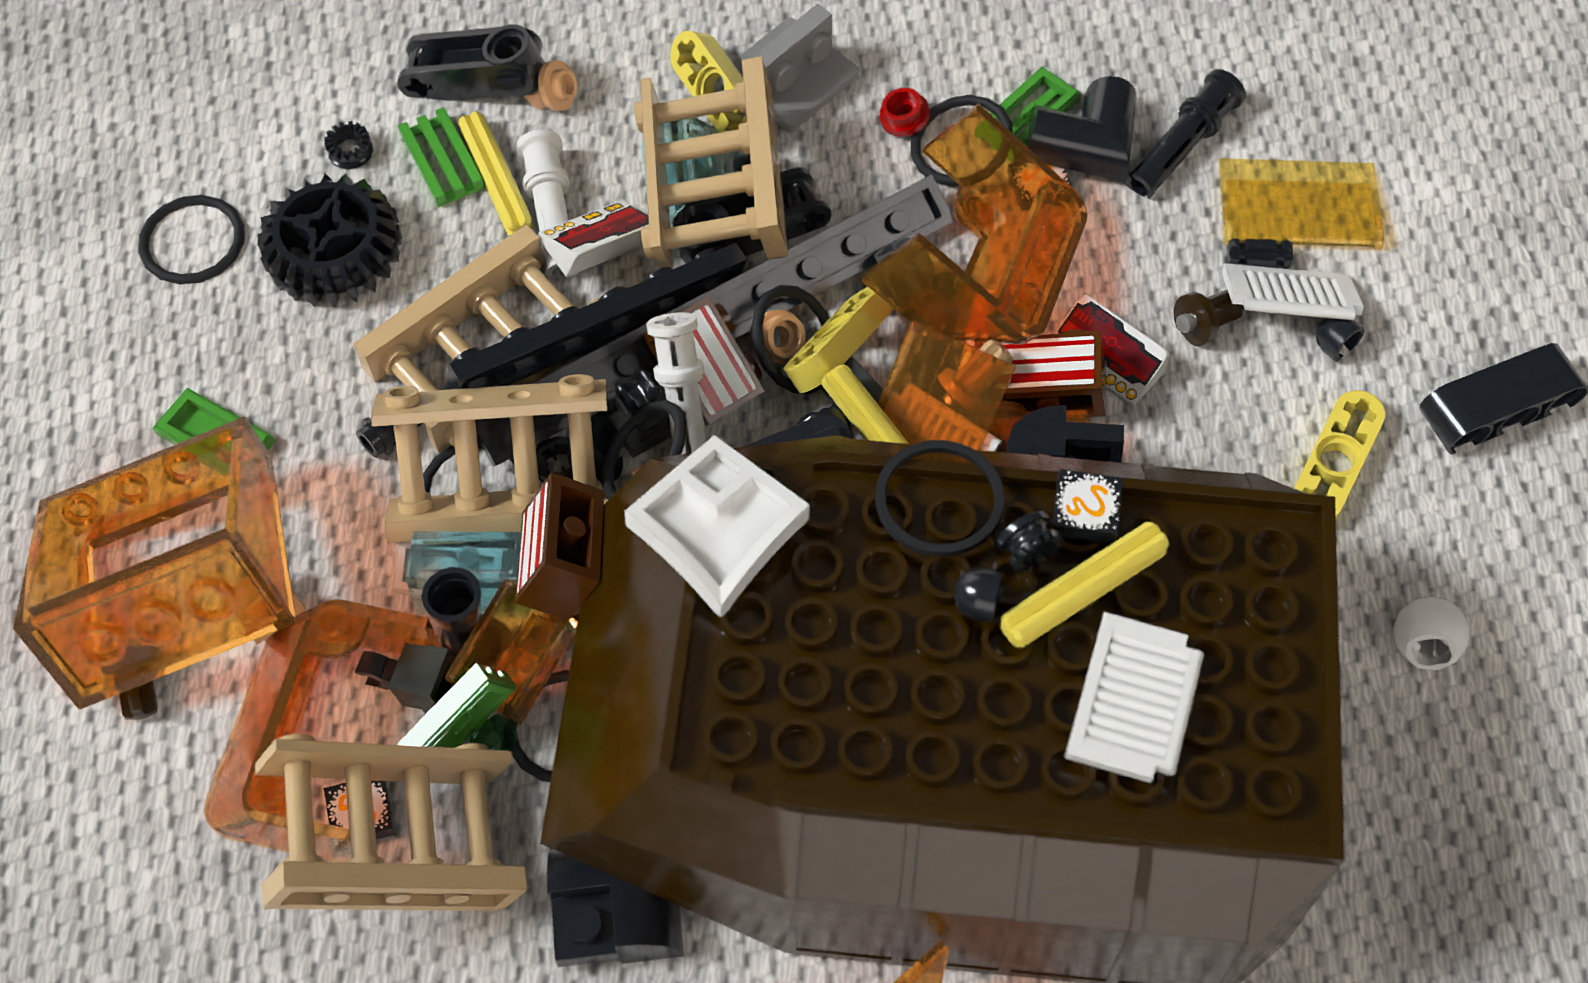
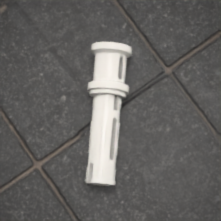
M546 129L534 130L524 134L519 138L516 145L517 154L524 160L526 175L523 177V188L526 194L534 199L540 232L568 221L564 194L569 187V176L566 170L561 168L559 154L562 152L563 147L562 139L559 134ZM542 244L547 278L551 280L561 278L558 265Z
M692 313L663 314L650 319L646 323L648 334L654 337L658 365L653 369L654 377L659 385L665 387L666 400L678 405L684 417L686 412L691 445L689 444L686 424V441L681 455L690 454L706 442L705 424L698 381L703 378L702 375L705 370L703 361L697 359L693 330L698 327L696 315ZM669 414L670 430L674 440L675 424L672 416Z

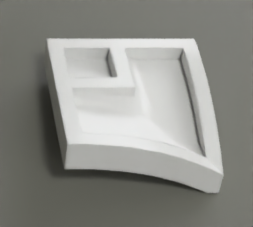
M714 435L625 510L626 526L676 569L710 608L722 617L768 560L809 520V504Z

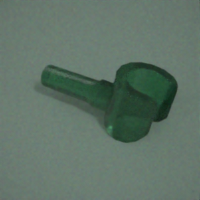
M494 714L470 736V743L485 744L489 750L494 747V750L506 751L518 740V732L514 724L500 714Z

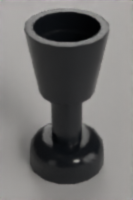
M449 567L439 570L430 576L423 586L421 595L423 607L443 627L440 636L441 647L448 648L460 666L470 667L476 663L481 664L490 658L495 651L498 635L492 621L480 613V583L473 573L464 568Z

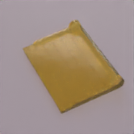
M1219 158L1223 245H1228V242L1232 239H1239L1240 243H1244L1245 239L1276 240L1277 244H1281L1282 240H1289L1294 245L1373 247L1374 250L1383 249L1384 228L1374 163Z

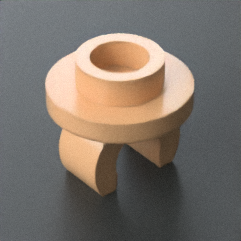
M561 60L548 61L541 67L539 72V89L524 97L532 106L538 109L548 107L556 112L568 110L577 94V79L565 62Z

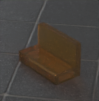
M505 579L454 660L445 679L454 686L476 663L483 665L485 669L491 667L497 672L499 670L506 671L517 687L494 713L521 726L575 636L578 622L573 617L570 620H566L515 604L516 582Z

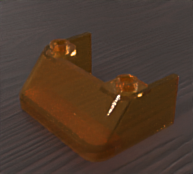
M978 103L929 142L922 151L923 154L960 185L954 200L957 218L966 229L979 238L966 270L961 269L919 232L867 271L861 281L919 331L930 338L986 342L992 339L1001 344L1023 345L1042 334L1048 325L1086 225L1087 209L1084 201L1075 189Z
M335 599L301 612L266 639L204 803L205 819L216 834L225 839L289 853L285 777L256 775L255 763L275 739L298 733L325 658H343L356 651L359 647L401 655L405 643L441 647L429 617ZM314 821L316 855L321 856L323 861L347 862L350 860L349 829Z

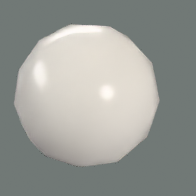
M1422 597L1413 600L1400 610L1393 627L1394 641L1401 657L1420 669L1440 670L1451 666L1464 656L1471 638L1470 626L1462 609L1446 598Z

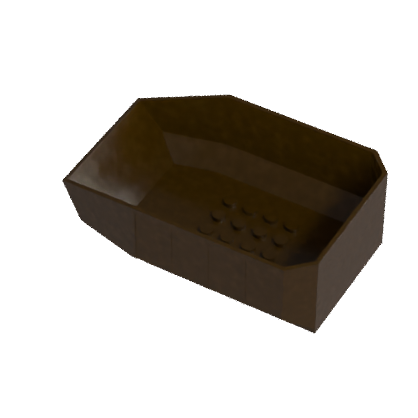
M828 436L738 447L733 449L809 504V520L768 560L722 617L710 608L676 569L626 526L625 510L692 453L650 458L604 504L600 582L580 606L540 844L618 879L634 884L647 892L784 953L1077 983H1241L1287 943L1345 861L1335 496L1306 494L1257 473L1245 472V474L1153 466V464L1147 463L1140 465L1050 457V455L1046 454L1028 455L976 450L993 465L1001 479L1004 489V507L1000 522L992 535L975 549L959 555L937 557L917 553L896 541L883 526L876 508V487L884 466L895 454L913 444ZM926 453L909 459L892 474L885 491L886 505L895 523L912 537L934 544L956 543L973 536L985 526L994 509L993 490L985 474L967 459L949 453ZM1059 469L1123 478L1118 532L1115 541L1145 522H1153L1166 535L1169 541L1165 556L1026 646L1020 648L1013 646L1003 634L999 625L1003 613L1111 544L1063 537V545L1057 549L1058 552L1054 555L1048 554L1049 560L1045 562L1041 557L1039 558L1040 566L1035 567L1033 565L1030 571L1025 570L1023 573L1019 571L1016 573L1009 564L1012 554H1004L997 546L998 537L1017 519L1035 511H1044L1051 520L1048 530H1051ZM987 568L1004 572L1002 594L994 624L974 620L964 615L956 605L954 586L959 577L970 569ZM1104 612L1186 634L1188 638L1185 647L1204 653L1175 775H1167L1155 771L1152 782L1149 783L1065 758Z

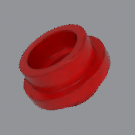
M898 88L888 93L882 101L879 112V119L883 129L887 133L899 137L910 136L919 132L925 127L930 118V108L927 100L911 88Z

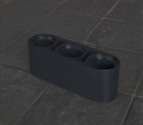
M1550 343L1437 388L1423 399L1419 409L1447 452L1453 455L1456 453L1454 450L1456 447L1471 441L1474 445H1478L1503 435L1502 429L1519 422L1523 427L1552 415L1549 410L1564 404H1568L1569 407L1575 406L1588 394V386L1557 343Z

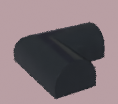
M1106 76L1096 79L1085 92L1081 116L1037 105L1029 122L1024 158L1124 183L1128 175L1137 97L1135 87L1128 80L1121 77Z

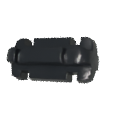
M1232 239L1228 242L1227 263L1271 268L1281 265L1284 269H1287L1292 264L1293 245L1289 240H1282L1281 244H1277L1276 240L1245 239L1244 243H1240L1239 239Z

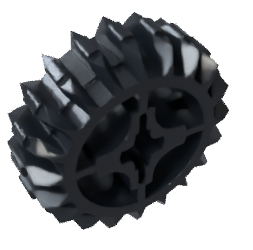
M324 173L320 183L312 184L304 178L302 189L294 191L285 187V201H270L271 215L260 217L262 232L257 235V244L262 255L260 260L265 271L269 272L273 283L280 290L286 289L288 295L292 296L295 301L305 295L307 301L315 307L322 299V294H324L328 302L336 308L340 298L339 294L347 292L348 297L357 303L358 287L364 285L365 288L376 292L377 282L374 275L390 278L391 267L389 263L399 262L400 251L398 246L402 244V233L397 224L399 220L396 211L388 203L386 196L382 194L381 190H372L371 185L365 179L354 184L353 180L345 173L337 182H333ZM354 217L369 225L368 229L359 228L355 222L348 221L349 218ZM292 247L302 248L303 253L310 254L309 260L301 259L292 254Z

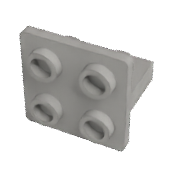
M818 3L797 20L792 17L785 19L732 62L743 77L742 60L762 56L772 87L775 121L790 132L796 130L859 77V67L832 48V14Z

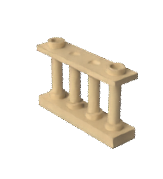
M762 56L742 60L743 82L735 83V89L660 103L651 78L640 79L642 101L634 102V113L639 132L644 134L649 226L641 228V239L646 258H655L659 269L663 267H671L673 269L672 249L748 235L751 236L752 240L761 239L767 259L788 256L773 93ZM738 109L741 114L746 113L747 122L740 123L737 130L665 143L664 123ZM743 150L744 155L750 154L751 164L743 165L742 171L668 185L666 164ZM744 192L747 193L748 197L754 196L755 207L746 208V214L670 227L669 206Z
M526 224L353 343L363 370L375 383L386 375H396L405 386L416 387L419 389V392L435 391L438 389L412 362L413 356L430 344L440 345L453 360L463 351L470 349V345L455 330L457 325L473 314L483 315L503 337L513 330L523 327L498 301L500 295L516 284L518 286L525 285L553 315L567 307L574 306L540 271L541 267L545 265L539 236ZM598 297L597 299H595V300H594L593 302H591V303H594V302L598 301V300H599V297ZM594 348V349H592V350H589V351H587V352H585V353L592 352V351L595 350L596 348ZM566 361L511 385L532 384L546 377ZM452 421L424 423L431 444L438 453L450 445L454 446Z
M574 374L565 376L559 382L420 392L418 388L413 386H398L386 390L384 394H376L371 412L372 426L394 425L402 495L395 499H389L385 517L387 543L521 533L522 512L542 486L539 484L533 423L534 415L568 414L573 480L604 490L602 483L596 480L590 412L607 411L606 379L594 380L589 375ZM510 417L517 486L509 491L488 492L487 489L482 488L475 419ZM452 421L459 491L452 495L431 496L430 493L425 492L417 423ZM604 491V504H605V503L608 501V499H607L606 494H605V491Z
M301 733L289 734L275 739L255 763V773L259 776L285 777L289 858L282 861L261 884L263 909L494 911L507 908L528 890L525 866H501V861L494 858L486 783H492L513 763L512 751L489 750L487 745L481 743H469L456 748L315 741L313 736ZM311 778L345 779L351 847V859L347 862H323V858L316 855ZM371 780L405 783L411 861L406 864L384 863V858L377 856ZM430 783L462 784L470 861L465 865L444 864L443 859L437 857Z

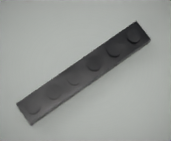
M737 243L719 250L714 247L708 248L698 253L690 262L674 269L671 267L660 268L650 274L645 281L627 289L624 286L615 287L604 293L598 301L582 308L577 306L567 307L554 315L549 322L532 329L527 326L517 328L507 334L501 342L481 350L479 347L467 349L449 363L445 390L508 386L622 337L645 325L650 319L666 314L742 274L747 258Z

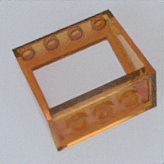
M246 417L231 421L39 501L12 629L79 710L294 624L295 605L273 459ZM228 495L224 529L94 581L93 550Z

